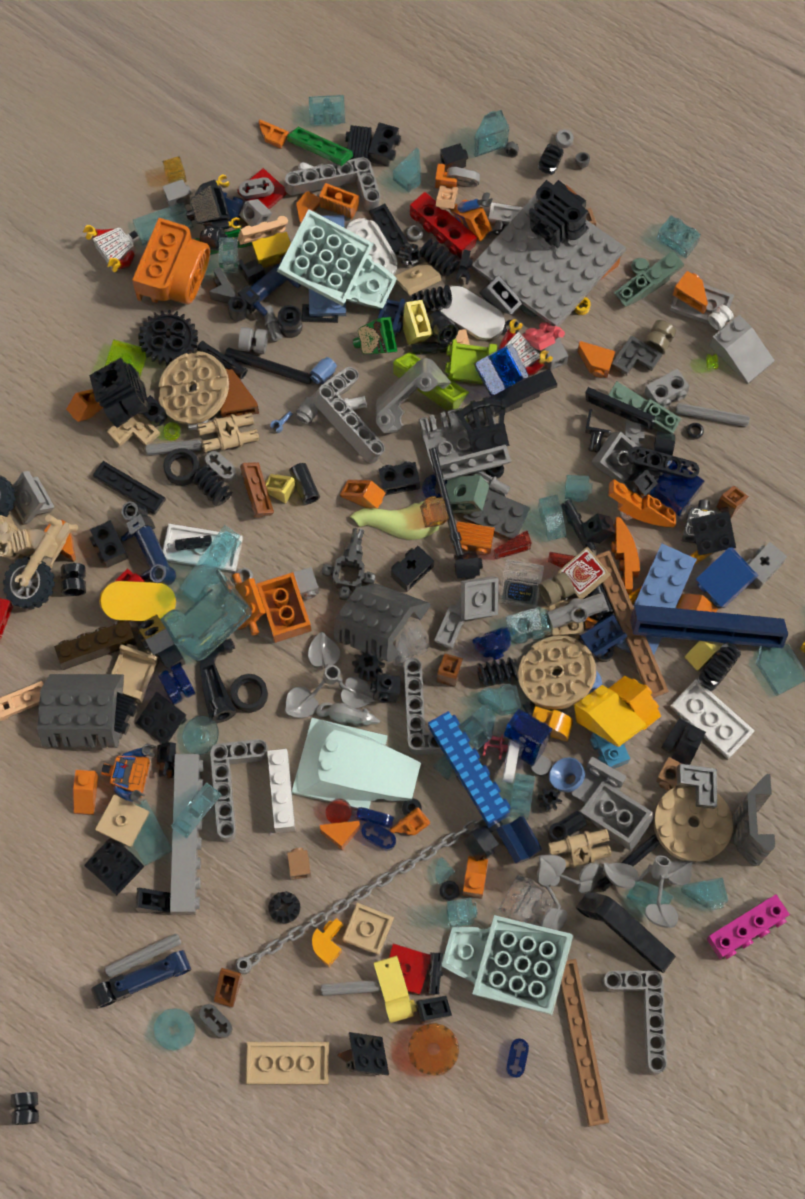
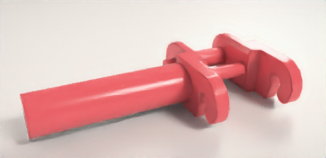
M490 733L489 736H486L488 741H485L482 756L485 757L487 748L494 747L500 751L499 760H501L502 753H507L508 745L502 744V741L505 742L503 735L496 737L491 736ZM490 740L500 741L499 745L490 744ZM519 747L518 755L532 758L533 750Z

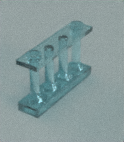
M226 525L223 526L181 585L180 589L183 590L182 594L197 605L200 603L242 544L238 540L240 538L239 534Z

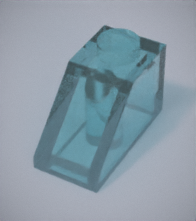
M417 147L393 170V181L408 192L413 188L416 189L421 183L420 152Z
M723 877L683 885L681 888L683 894L705 908L712 907V910L722 909L728 902Z
M635 881V885L630 889L627 898L644 908L650 904L657 905L659 887L642 881ZM662 890L661 905L670 904L674 896Z

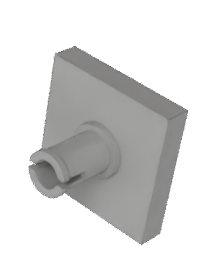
M491 576L461 581V618L463 620L498 615V577Z

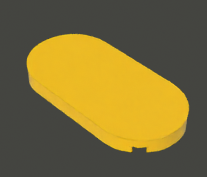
M114 581L102 590L99 603L102 611L112 619L145 621L158 615L160 620L163 621L173 613L176 606V598L172 589L162 583Z

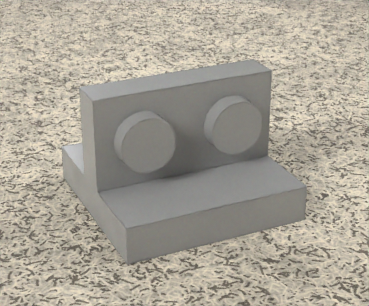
M29 471L22 472L12 486L15 490V493H13L15 496L13 505L23 524H27L33 520L36 514L52 512L55 507L39 478L32 477Z

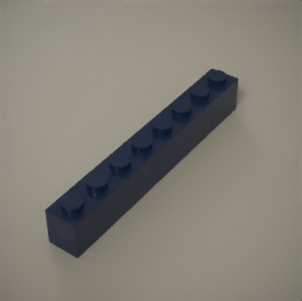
M635 604L630 617L633 635L719 643L729 642L731 644L783 648L788 637V630L783 618Z

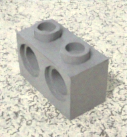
M677 368L646 385L644 394L648 400L651 399L662 407L667 408L676 399L681 400L687 396L689 384ZM672 385L679 386V389L673 388ZM660 393L664 397H658L656 394Z

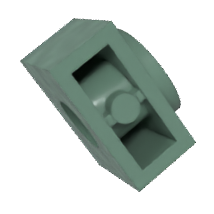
M481 475L460 476L447 480L446 488L453 513L471 514L475 511L483 510L489 485Z

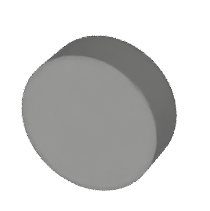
M563 129L556 134L555 141L561 148H568L572 145L574 137L571 131Z
M537 756L532 760L531 770L535 775L545 776L549 773L551 763L547 757Z

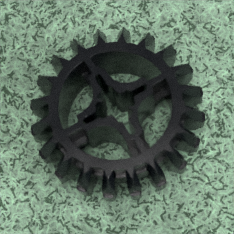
M729 642L723 644L699 675L698 682L701 686L709 691L716 689L740 658L741 651Z

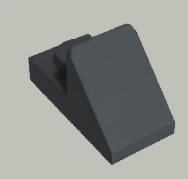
M219 267L214 270L215 277L213 281L216 288L209 291L210 299L228 304L229 300L237 295Z

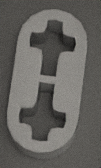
M450 167L447 170V178L457 179V184L476 187L480 183V174L478 172L459 167Z
M268 178L247 180L239 186V192L245 199L269 196L274 191V185ZM264 184L268 185L266 190H263ZM247 187L251 188L249 190V193L245 192L247 190Z
M211 451L206 455V465L209 464V469H213L215 474L220 476L221 480L225 482L234 480L236 477L235 467L217 451ZM211 458H213V459H216V458H217V461H218V464H219V465H217L215 462H212V463H211V460H210V459H211ZM222 468H224L226 471L230 470L231 475H224V470Z

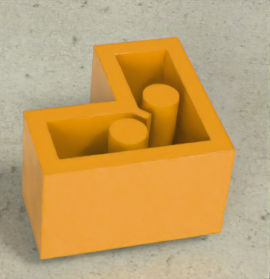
M624 675L609 688L616 692L646 723V727L643 730L647 729L661 717L658 710L659 705L653 700L651 696L652 691L647 685H642L634 678L630 679Z

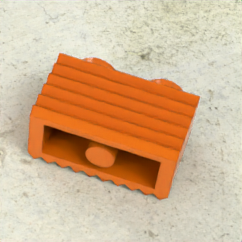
M325 183L319 195L321 208L333 211L334 213L337 212V214L344 215V217L347 216V218L350 217V219H353L359 207V195Z
M457 521L456 527L461 534L462 541L460 542L463 552L468 550L475 551L478 555L491 553L494 527Z

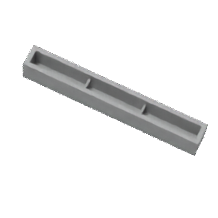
M175 754L170 912L172 915H196V909H200V897H197V889L201 888V878L197 877L198 869H201V857H198V850L202 849V838H198L199 830H202V818H199V811L203 810V799H199L200 791H203V779H200V772L204 771V760L200 759L199 754Z

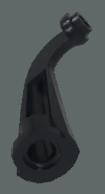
M224 638L221 642L207 647L200 661L205 703L210 722L214 724L227 721L236 715V710L215 665L216 658L221 653H231L235 649L231 638Z

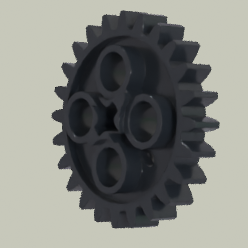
M161 310V315L154 312V318L148 316V322L143 321V327L139 328L138 339L139 346H142L141 351L146 352V358L152 356V362L157 359L159 365L164 361L166 366H168L169 362H172L177 357L185 353L192 354L194 349H197L198 330L195 329V323L191 324L190 318L185 320V314L178 316V311L174 315L171 314V310H168L167 314Z

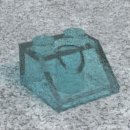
M502 110L492 111L484 116L475 134L474 157L504 148L508 143L509 125Z

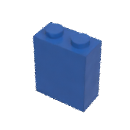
M729 547L696 580L699 582L697 584L704 593L708 592L712 596L710 599L717 607H726L759 575L734 548Z

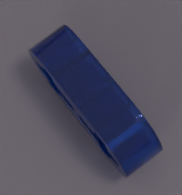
M358 807L355 816L361 821L386 828H391L394 817L364 807Z
M367 822L362 826V836L368 842L385 851H390L396 846V837L392 832L374 822ZM371 827H373L374 832L378 834V836H375L373 834L367 836V831L365 829H370ZM380 837L385 839L391 837L392 844L385 846L384 841Z
M521 1038L515 1039L510 1046L506 1072L511 1078H519L525 1071L529 1045ZM518 1043H522V1047L525 1048V1051H521L520 1057H516L517 1049H514V1046H517ZM515 1060H519L518 1067L521 1068V1071L513 1074L510 1066L514 1065Z

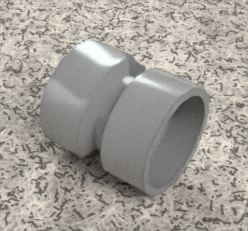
M241 327L238 344L239 351L250 352L253 349L255 353L265 354L268 330L257 329L253 331L252 328Z

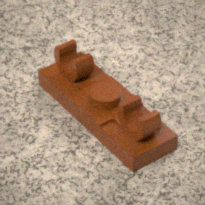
M259 462L242 463L240 465L241 475H243L244 484L252 505L251 508L255 514L254 518L271 516L274 510Z

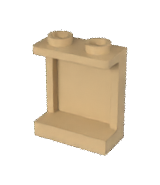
M130 644L126 646L120 645V654L111 674H123L124 685L123 694L121 695L132 698L135 702L142 704L159 661L151 651L145 650L142 652Z

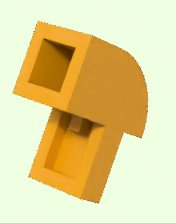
M535 706L529 725L530 727L548 732L549 737L568 742L573 727V719L560 711H549Z
M337 918L334 921L330 920L324 926V933L316 929L312 937L315 955L328 967L342 953V949L331 941L343 927L342 922Z

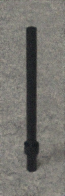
M436 447L429 449L450 530L449 538L454 545L456 557H461L464 555L460 542L462 541L461 534L456 527Z

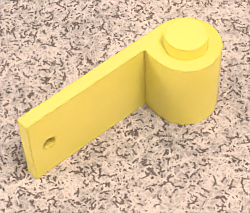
M394 956L374 962L390 1023L413 1017L417 1007L414 999L410 1000L398 957Z

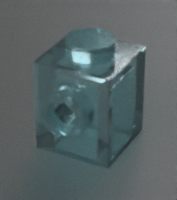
M567 475L565 499H571L575 502L587 500L588 495L592 494L593 484L589 483V476Z

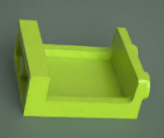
M453 339L451 345L448 344L447 346L449 362H446L445 373H448V379L491 385L495 375L497 344H489L488 347L460 344L457 343L456 339Z

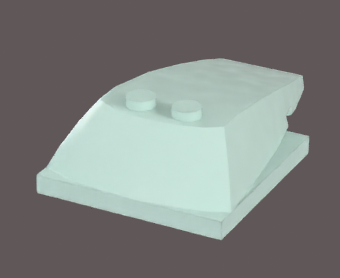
M309 209L277 270L278 273L342 306L345 301L377 309H383L397 280L385 267L372 261V256L369 255V252L374 243Z
M312 718L292 794L369 812L371 801L376 799L412 801L421 763L386 746L387 735Z
M494 915L492 925L488 929L452 927L442 967L475 984L472 993L474 996L552 1015L573 935Z

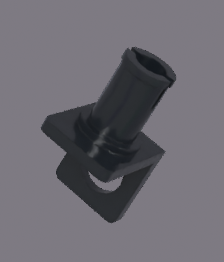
M589 409L585 433L591 434L588 451L593 452L594 445H596L595 453H598L602 437H609L611 430L589 427L592 409Z

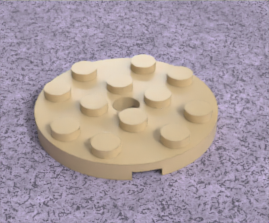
M205 352L185 353L177 357L167 366L160 378L158 386L160 388V397H158L160 405L166 410L168 416L182 424H198L210 419L220 410L228 394L229 378L225 367L214 356ZM193 384H197V391L190 392V387Z
M552 636L535 643L526 656H523L518 670L519 683L526 697L537 706L546 709H563L573 706L590 692L596 678V664L586 645L584 646L572 637ZM555 669L562 670L558 677L552 675Z
M679 785L669 790L656 806L653 825L657 839L668 853L680 860L696 863L708 861L720 854L731 839L733 832L732 814L729 806L718 793L717 807L715 809L696 807L695 787ZM690 818L697 819L698 827H691L688 820Z

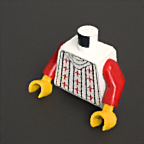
M91 225L85 226L83 233H87L86 239L94 238L95 247L108 263L107 267H111L113 272L130 267L136 254L133 244L140 240L135 230L126 235L121 228L95 229Z
M517 319L510 321L509 326L511 329L507 330L498 350L501 364L496 367V371L502 377L508 372L515 378L519 376H532L545 365V362L550 363L553 360L552 356L545 359L549 351L544 350L539 354L519 332L515 333L516 330L522 328V323H519L517 328L514 327Z

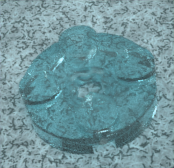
M181 1009L165 1010L159 1015L154 1025L156 1040L167 1050L177 1051L183 1049L192 1042L195 1036L196 1029L193 1019L186 1011ZM178 1024L180 1032L171 1035L170 1026Z

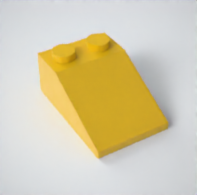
M603 685L574 704L576 722L617 747H620L646 727V723L616 692Z

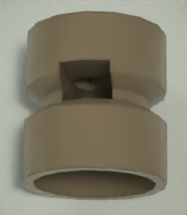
M656 320L644 343L663 355L669 347V342L673 340L677 332L676 328L664 320Z
M564 572L552 577V580L548 579L538 585L542 599L549 606L559 602L563 597L567 598L573 595L575 592L571 579Z

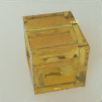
M180 156L162 161L169 184L182 179L184 183L187 182Z

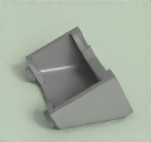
M423 358L419 360L377 399V425L384 433L398 432L404 427L401 423V417L405 413L399 405L418 388L422 391H431L436 386L445 389L451 383L450 380L431 359Z

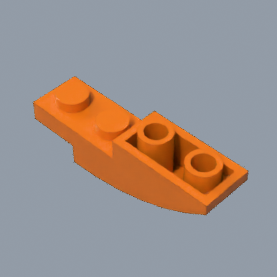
M615 479L609 483V496L618 502V510L645 523L663 527L676 526V512L662 504L657 498H653L649 494L642 498L638 493H634L623 483H619Z
M616 517L613 524L615 541L611 543V552L615 553V559H620L619 571H623L621 579L629 595L633 590L632 577L638 578L640 573L639 557L635 542L626 524L620 517Z

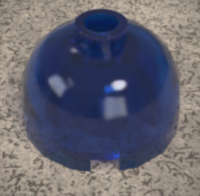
M508 626L485 633L483 637L478 636L472 639L477 653L485 658L492 657L493 660L504 657L503 653L509 650L512 641Z

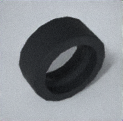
M186 448L174 449L164 459L163 467L166 477L171 483L178 486L191 484L196 472L200 469L197 456L193 451ZM176 459H189L193 464L192 471L185 476L174 475L171 471V464Z
M255 674L241 675L235 679L231 686L232 701L243 712H256L263 708L267 702L268 691L266 683ZM245 683H255L261 690L260 698L252 704L243 703L238 697L239 688Z

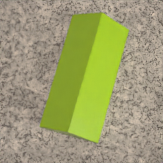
M411 352L394 360L393 374L401 378L421 359ZM450 380L451 383L445 389L436 386L431 391L417 389V391L447 411L457 409L470 393L452 380Z

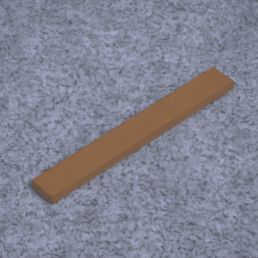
M610 550L596 555L598 560L611 574L602 582V585L614 610L618 624L622 631L627 634L625 640L643 683L652 691V698L668 693L669 690L646 636L633 635L630 622L633 605Z
M576 959L566 961L560 987L588 1127L608 1124L609 1119Z

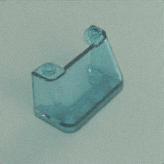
M217 567L206 578V583L211 589L186 613L183 614L179 610H171L160 619L174 644L196 661L205 659L238 629L252 613L247 602Z

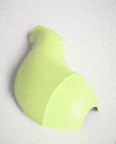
M421 501L418 504L414 503L407 508L399 510L363 508L354 512L350 518L359 527L368 525L398 538L416 540L430 536L439 530L443 514L436 503Z

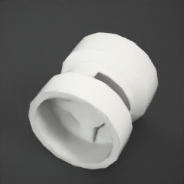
M722 304L716 309L715 313L713 312L708 316V321L713 328L721 330L725 323L730 322L734 316L732 311Z

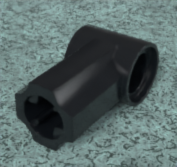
M577 810L560 822L554 823L548 832L549 840L551 842L561 841L568 835L571 836L587 826L585 818ZM558 829L563 833V836L557 838L553 835L552 831Z

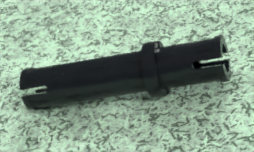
M201 341L197 346V351L214 356L222 363L225 369H232L240 379L246 376L248 369L236 363L234 358L227 357L205 343V341Z
M572 500L564 501L565 504L562 503L561 507L568 518L567 522L572 525L583 548L588 547L592 552L597 550L594 542L586 540L582 527V516L577 512Z

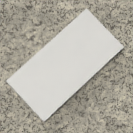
M168 524L163 553L167 562L236 573L243 536ZM206 535H211L212 546L209 547L203 545L202 548H184V550L177 551L175 548V540L177 539L185 540V538L199 536L203 538Z
M697 679L669 707L678 716L688 721L689 724L706 731L704 739L727 759L754 733V730L712 692L702 687Z

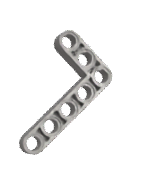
M364 157L348 160L343 166L331 163L292 171L285 177V191L290 195L321 190L325 183L336 187L356 182L366 210L370 211L378 207L380 202V192L370 161Z
M346 367L321 385L312 400L314 405L363 459L369 463H375L385 451V446L340 397L350 390L359 378L358 371L355 368Z
M409 658L404 665L408 749L414 755L444 754L439 746L434 747L431 744L435 740L432 733L425 732L422 664L417 658ZM414 665L418 670L411 672L408 670V667ZM416 684L419 686V689L412 691L409 689V686ZM418 703L420 707L414 710L410 708V704ZM417 721L421 726L417 729L412 728V722ZM418 740L422 745L416 748L411 743Z
M263 740L219 743L211 748L216 825L219 838L224 842H231L236 837L230 765L265 760L268 756V747ZM257 747L264 748L261 754H256L254 750ZM237 749L245 751L242 756H236L234 753ZM218 751L225 752L222 758H216L215 754ZM218 771H227V774L224 777L221 778L217 776ZM221 789L229 791L224 797L218 795ZM224 808L230 809V813L227 816L220 815V811ZM224 828H231L232 832L230 835H222Z
M657 971L608 972L602 981L604 989L608 992H643L646 1068L649 1073L658 1075L667 1066L663 977ZM651 976L655 977L658 980V985L651 986L648 983V978ZM628 977H635L638 981L637 986H630L627 981ZM607 978H616L617 985L614 987L610 986L607 983ZM650 997L657 998L659 1001L658 1007H652L649 1004ZM650 1018H657L660 1025L658 1028H653L650 1025ZM656 1038L660 1041L659 1049L651 1046V1039ZM653 1059L661 1062L660 1070H655L651 1066Z

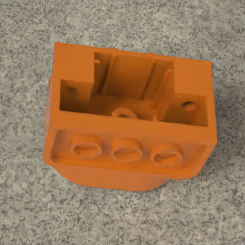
M158 218L132 279L137 300L141 301L144 295L151 297L154 303H157L158 300H173L186 305L191 304L198 293L209 264V245L192 239L190 229L187 226Z

